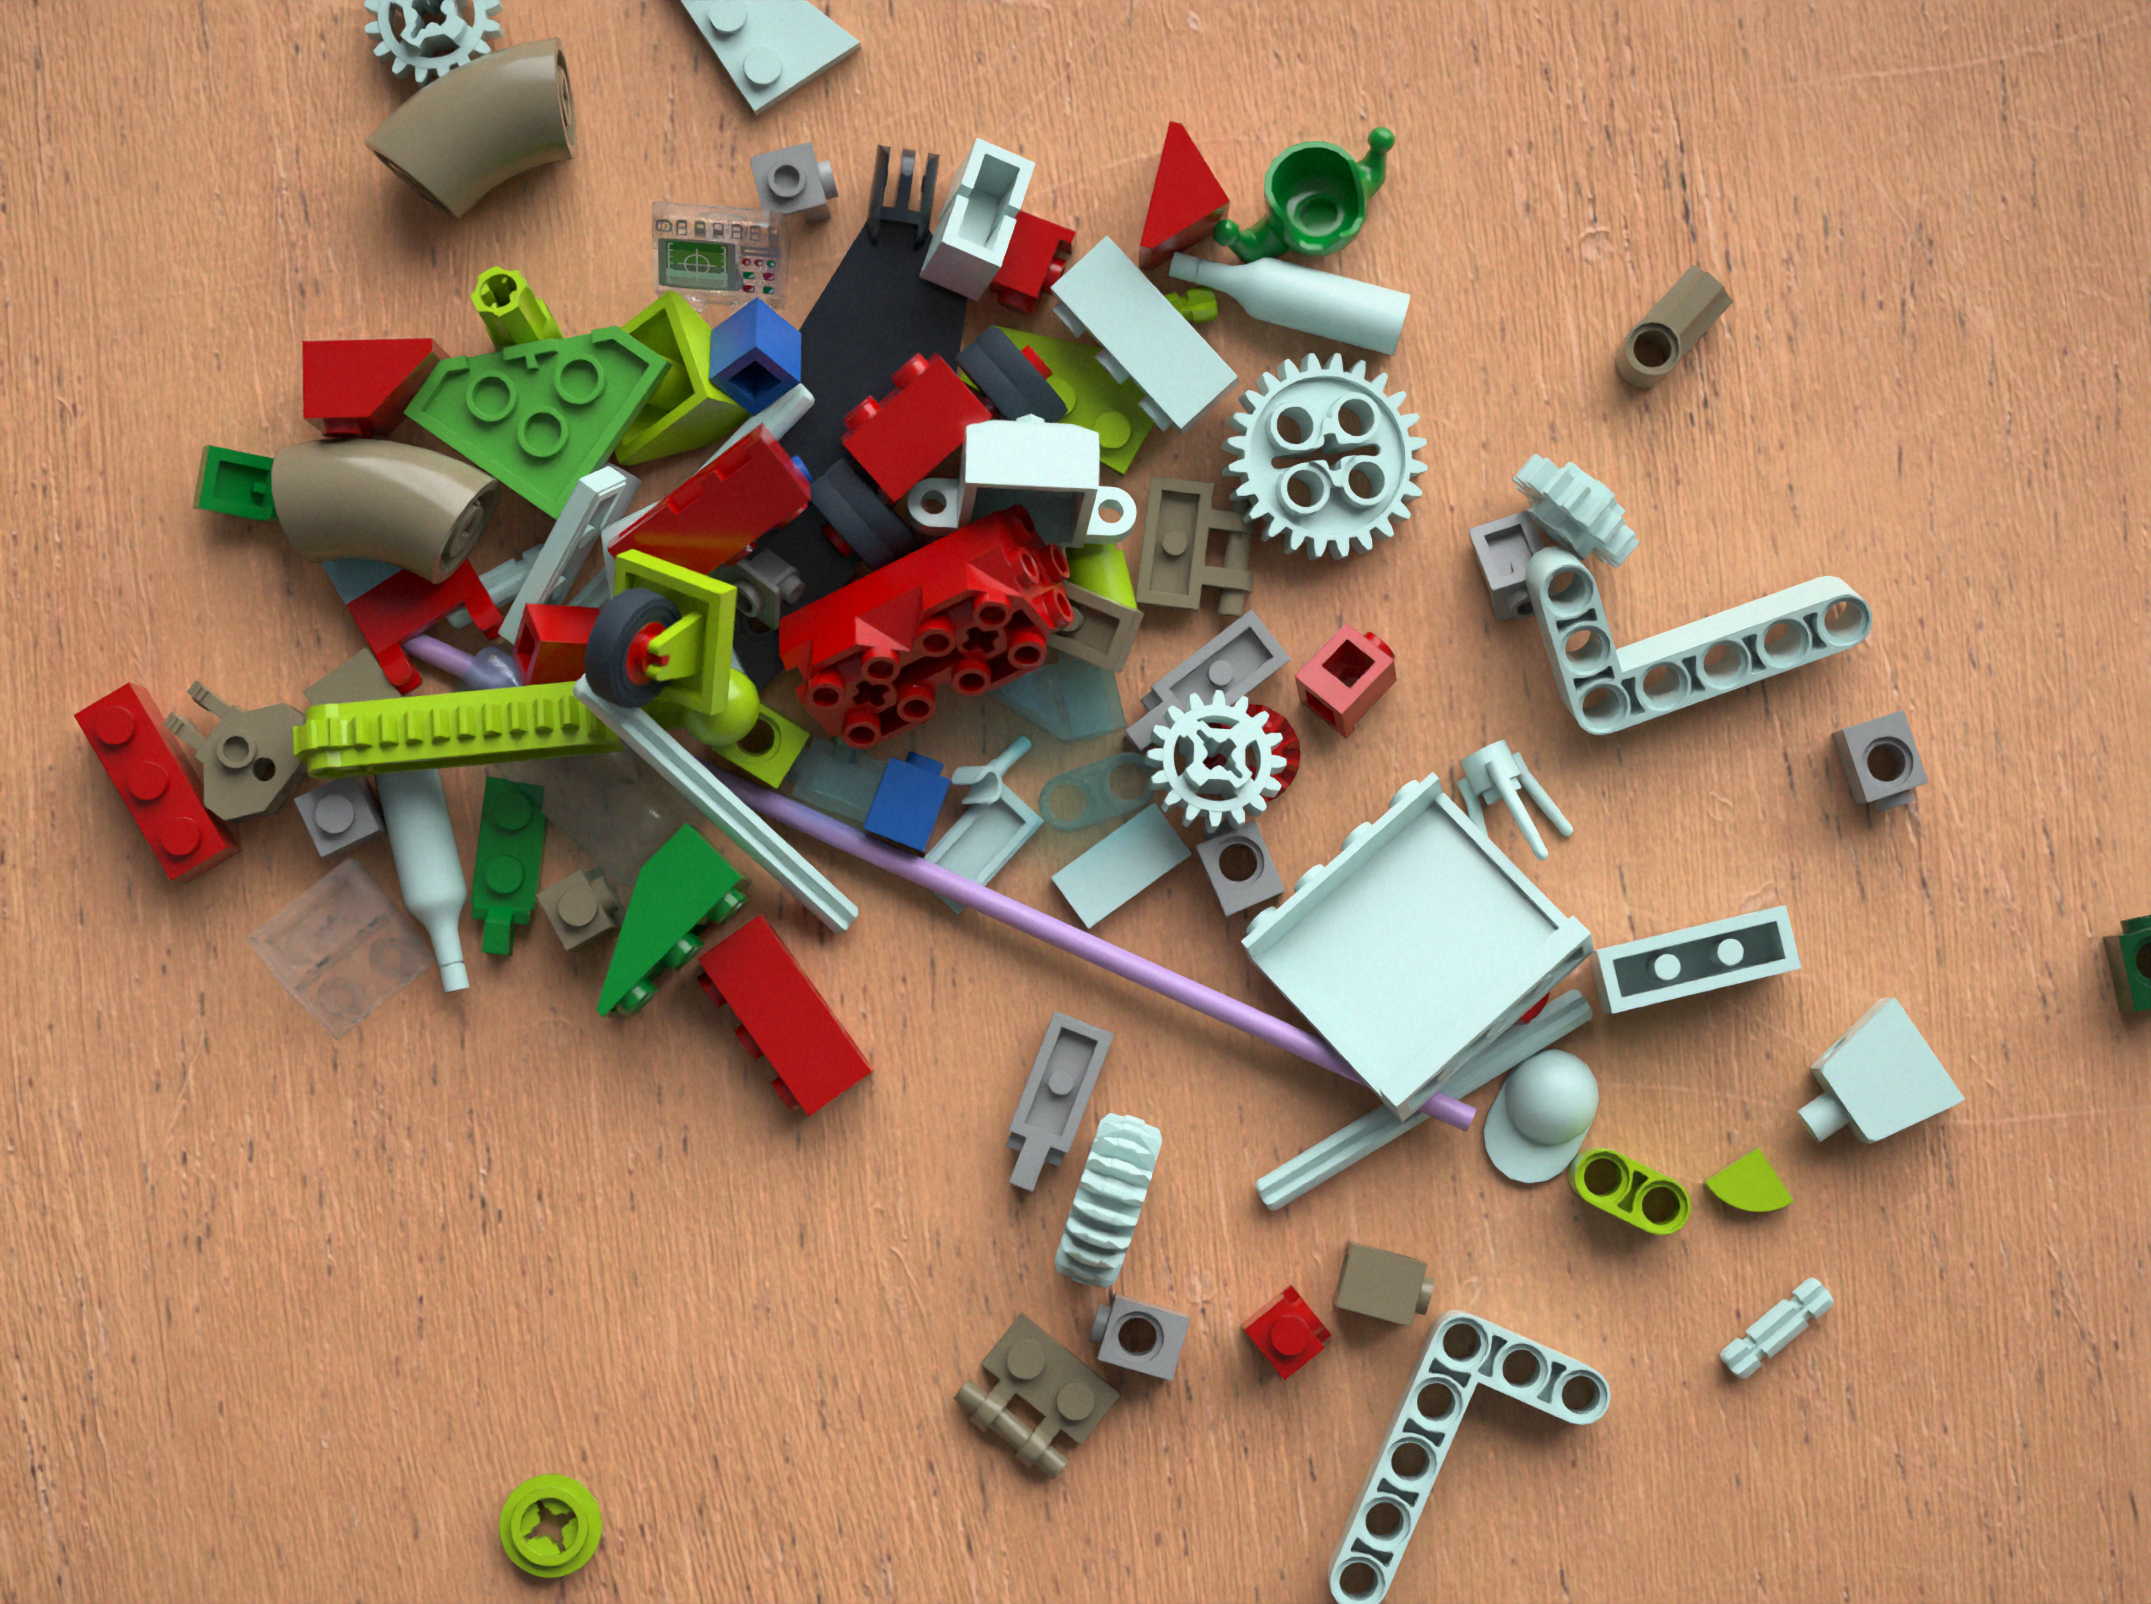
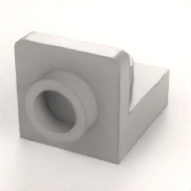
M1525 510L1468 529L1470 544L1490 592L1492 610L1496 620L1504 621L1513 617L1523 619L1534 616V609L1525 581V570L1533 555L1544 547L1531 515ZM1554 578L1548 587V593L1550 594L1556 593Z

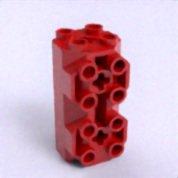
M1015 504L1005 510H997L779 619L780 657L786 671L795 667L799 668L805 684L794 689L802 706L831 736L842 737L849 747L868 749L875 746L878 742L885 743L927 723L935 711L937 690L948 684H952L953 689L961 695L978 696L985 693L988 689L995 690L1038 669L1046 657L1048 636L1068 627L1069 623L1074 621L1073 610L1067 599L1066 589L1062 582L1070 577L1069 566L1057 545L1054 543L1045 545L1044 540L1036 532L1033 520L1022 504Z

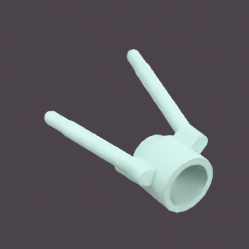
M1505 740L1484 747L1459 762L1466 777L1456 782L1466 802L1469 819L1487 837V829L1479 798L1481 795H1483L1487 805L1504 799L1536 858L1541 861L1547 859L1548 851L1516 793L1522 789L1521 785L1562 835H1572V826L1529 772L1520 752L1512 755Z

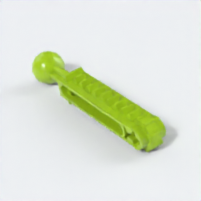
M730 667L727 709L713 716L698 712L660 696L640 708L664 730L685 728L691 737L704 744L726 746L742 740L750 732L758 718L760 700L756 686L748 676ZM577 681L315 705L305 710L304 725L292 727L293 757H297L300 763H307L308 776L317 779H342L357 776L626 752L627 744L573 695L572 690Z

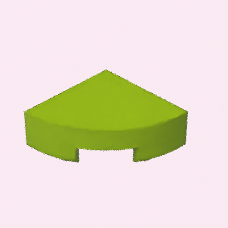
M1759 1147L1753 1148L1703 1181L1705 1186L1717 1198L1731 1206L1746 1211H1773L1795 1202Z

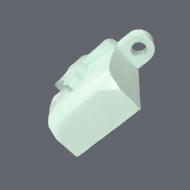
M1032 414L1019 417L1016 421L992 420L966 426L958 468V478H928L918 482L909 493L906 509L910 524L918 532L931 536H947L997 510H1005L1015 504H1022L1030 514L1036 532L1044 540L1046 546L1054 543L1058 547L1083 548L1084 543L1116 544L1123 541L1131 533L1137 513L1136 505L1128 493L1115 487L1099 486V435L1097 432L1073 424L1044 423V419ZM934 499L941 502L945 509L939 514H929L923 510L921 504L926 500ZM1105 508H1111L1119 513L1121 519L1116 523H1107L1099 517L1098 512Z

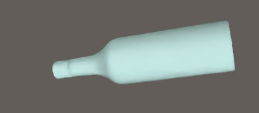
M1175 251L1168 275L1189 282L1194 281L1196 284L1227 293L1242 306L1249 316L1255 319L1394 356L1410 299L1409 294L1275 258H1261L1245 265L1232 266L1206 259H1198V257Z
M439 769L374 775L404 905L407 911L424 925L431 937L437 963L440 967L444 992L450 993L470 988L465 964H463L464 959L458 933L459 916L467 899V888Z

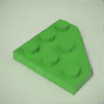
M615 325L590 330V334L559 340L549 338L502 348L503 351L473 357L464 355L440 360L403 413L548 515L558 520L578 480L601 470L673 365Z

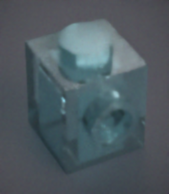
M815 736L811 748L803 747L790 768L787 781L796 784L792 796L797 800L864 825L888 764L867 756V749L849 747L842 737L831 736L830 741Z

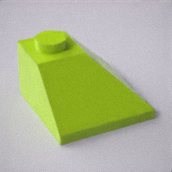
M667 291L620 328L673 366L614 451L619 464L630 466L713 445L752 416L751 413L709 380L711 330L713 329L678 292Z

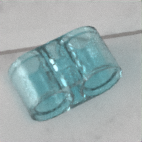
M1127 752L1119 753L1059 774L1048 780L1041 790L1039 797L1041 815L1046 824L1052 829L1067 834L1079 832L1137 812L1149 804L1154 797L1155 790H1149L1147 785L1146 790L1140 797L1134 800L1120 799L1110 788V777L1119 767L1131 765L1143 772L1148 784L1150 778L1156 774L1154 767L1145 765L1142 755ZM1061 787H1075L1086 798L1087 805L1084 813L1074 821L1066 822L1059 820L1050 810V798Z

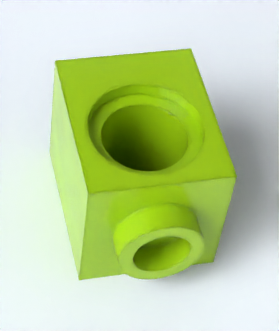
M760 700L757 719L766 721L773 730L772 740L765 749L750 752L741 748L737 742L726 746L710 745L711 750L777 789L809 738L810 731L804 725Z

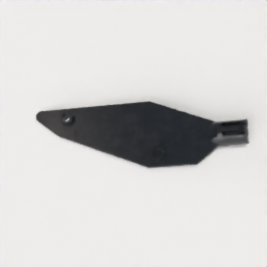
M885 145L877 146L867 221L798 330L802 334L801 384L813 395L815 399L814 405L778 441L790 458L796 455L799 456L814 481L825 475L827 470L838 460L845 458L858 469L876 490L880 488V485L841 441L840 437L848 430L843 424L842 419L869 395L877 403L884 399L897 387L890 377L918 352L926 361L934 353H937L957 374L958 362L955 359L960 353L968 299L964 295L919 277L933 238L929 229L940 154L927 153L917 212L908 210L916 150L903 148L893 207L883 206V199L888 178L891 146ZM814 505L804 510L780 529L775 528L764 536L758 537L756 539L757 548L745 557L751 561L767 547L789 565L800 571V580L806 584L805 590L801 597L793 604H789L785 600L780 603L779 619L843 588L861 561L854 551L845 557L820 529L827 521ZM735 606L732 646L745 670V674L756 686L757 693H759L785 669L779 653V628L775 631L770 628L768 632L763 634L755 633L748 626V616L739 611Z

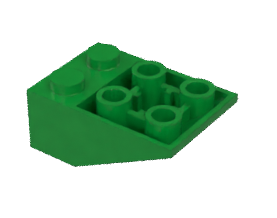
M686 822L640 868L597 1004L596 1011L602 1017H618L620 1014L624 1017L628 1014L632 1017L636 1015L659 991L652 982L667 967L671 971L673 969L676 971L682 969L705 945L698 936L713 921L717 925L720 923L724 926L750 900L743 891L752 881L699 828Z

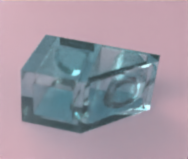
M1063 651L1056 653L1059 663L1039 667L995 690H987L988 698L1064 745L1122 732L1127 728L1114 672Z

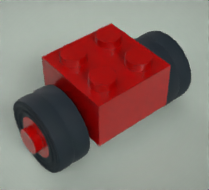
M995 325L987 328L978 336L974 343L962 350L955 359L958 362L957 365L985 397L978 400L937 353H934L926 361L918 352L890 377L897 387L884 399L877 403L869 395L842 419L843 424L848 429L840 437L843 445L880 485V488L876 490L858 469L845 458L838 460L827 470L825 475L819 477L810 485V501L827 521L820 529L845 557L854 551L875 572L905 557L918 544L917 537L891 507L896 505L898 499L963 443L966 426L987 422L991 417L994 418L998 412L1006 421H1016L1019 417L1032 414L1044 419V423H1057L1067 413L1066 404L1046 381L1054 374L1029 345L1020 351L1003 331Z

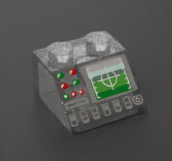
M653 201V290L658 298L669 290L678 292L697 313H705L707 304L732 306L731 314H734L756 297L771 309L785 310L791 233L782 211Z

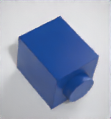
M756 297L711 330L709 380L755 416L801 383L802 334Z
M911 751L908 752L905 762L890 757L863 829L926 854L953 784L951 779L941 776L944 764Z

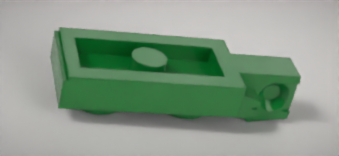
M486 776L471 903H474L472 919L485 920L482 953L512 956L516 924L530 926L532 913L537 911L538 898L536 894L540 892L553 786L551 784Z

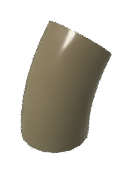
M558 37L517 44L483 55L449 71L416 92L393 111L364 141L365 146L388 169L420 196L450 218L459 221L479 200L509 179L545 164L575 158L577 151L575 108L568 64L561 40Z
M363 438L318 439L287 445L276 453L271 469L272 494L278 519L285 536L296 553L307 562L324 563L342 559H368L395 565L413 572L432 583L439 584L452 576L477 545L493 516L501 493L500 480L468 463L433 450L385 440Z

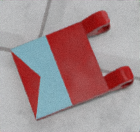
M468 558L452 576L440 584L432 583L413 572L395 565L374 560L342 559L321 563L376 655L386 677L403 695L409 694L420 687L423 680L401 645L463 606L466 607L474 623L488 640L492 641L501 636L498 634V631L505 618L483 583L480 582L481 580Z

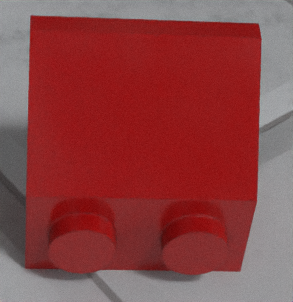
M433 338L302 341L303 419L321 431L322 436L333 437L334 439H372V435H390L408 417L403 412L440 360L451 357Z

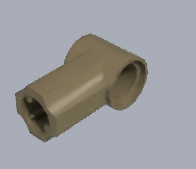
M1692 265L1648 314L1629 331L1616 351L1615 364L1617 372L1622 379L1633 387L1649 388L1662 382L1676 364L1733 303L1724 286L1709 272L1702 271ZM1649 341L1657 345L1662 353V365L1652 368L1639 363L1633 351L1634 343Z

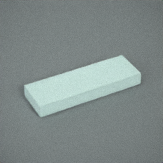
M607 466L578 480L504 619L498 634L514 645L525 603L562 605L601 529L604 527L625 488L627 478L612 467Z

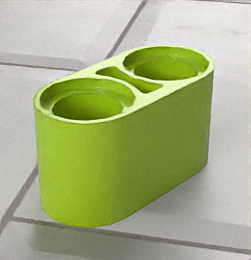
M1590 1147L1577 1153L1570 1162L1567 1174L1569 1185L1574 1194L1583 1201L1635 1227L1657 1235H1668L1681 1229L1689 1219L1691 1211L1690 1197L1681 1184L1617 1151L1602 1147ZM1606 1158L1615 1168V1183L1609 1191L1595 1195L1585 1185V1169L1592 1161ZM1664 1187L1673 1198V1209L1667 1219L1652 1223L1643 1213V1198L1653 1188Z

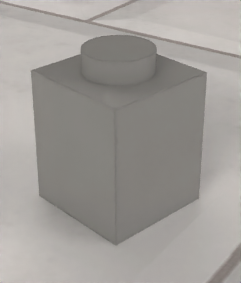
M366 776L335 779L294 799L322 858L336 860L388 835L383 812Z

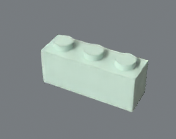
M1108 235L1050 287L1053 296L1059 302L1052 309L1055 316L1076 338L1085 331L1102 348L1095 356L1096 360L1119 385L1130 378L1145 395L1138 405L1163 432L1173 425L1183 436L1239 385L1238 376Z
M1786 905L1597 949L1589 956L1603 1014L1622 1012L1801 969Z

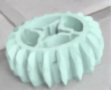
M1113 1113L1107 1114L1100 1120L1054 1260L1057 1272L1072 1277V1281L1087 1286L1093 1284L1108 1288L1117 1280L1144 1203L1162 1143L1159 1129L1144 1124V1120L1129 1115L1123 1117Z

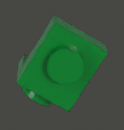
M212 445L203 446L192 509L266 524L280 522L272 494L271 469L274 458Z

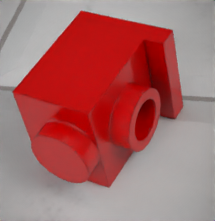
M1019 210L1014 218L1016 223L1001 268L989 286L990 291L999 294L997 303L1017 313L1032 316L1034 309L1038 308L1043 293L1053 296L1050 287L1063 276L1067 261L1059 258L1058 254L1060 251L1072 255L1076 246V231Z
M1346 622L1295 675L1299 701L1347 739L1355 731L1354 725L1397 681L1393 651L1374 633L1367 632L1363 636ZM1347 678H1358L1351 688L1343 684V681Z
M1291 1284L1241 1324L1245 1332L1284 1380L1288 1379L1325 1349L1322 1342L1331 1336V1333Z

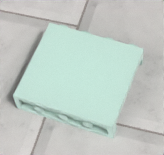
M1433 772L1421 783L1413 780L1404 785L1389 803L1390 810L1373 825L1366 822L1353 830L1341 846L1343 852L1326 867L1319 864L1308 870L1294 887L1295 894L1278 909L1272 906L1258 914L1246 929L1248 936L1241 941L1249 960L1402 1123L1594 952L1591 933L1574 915L1567 919L1442 791L1440 779Z

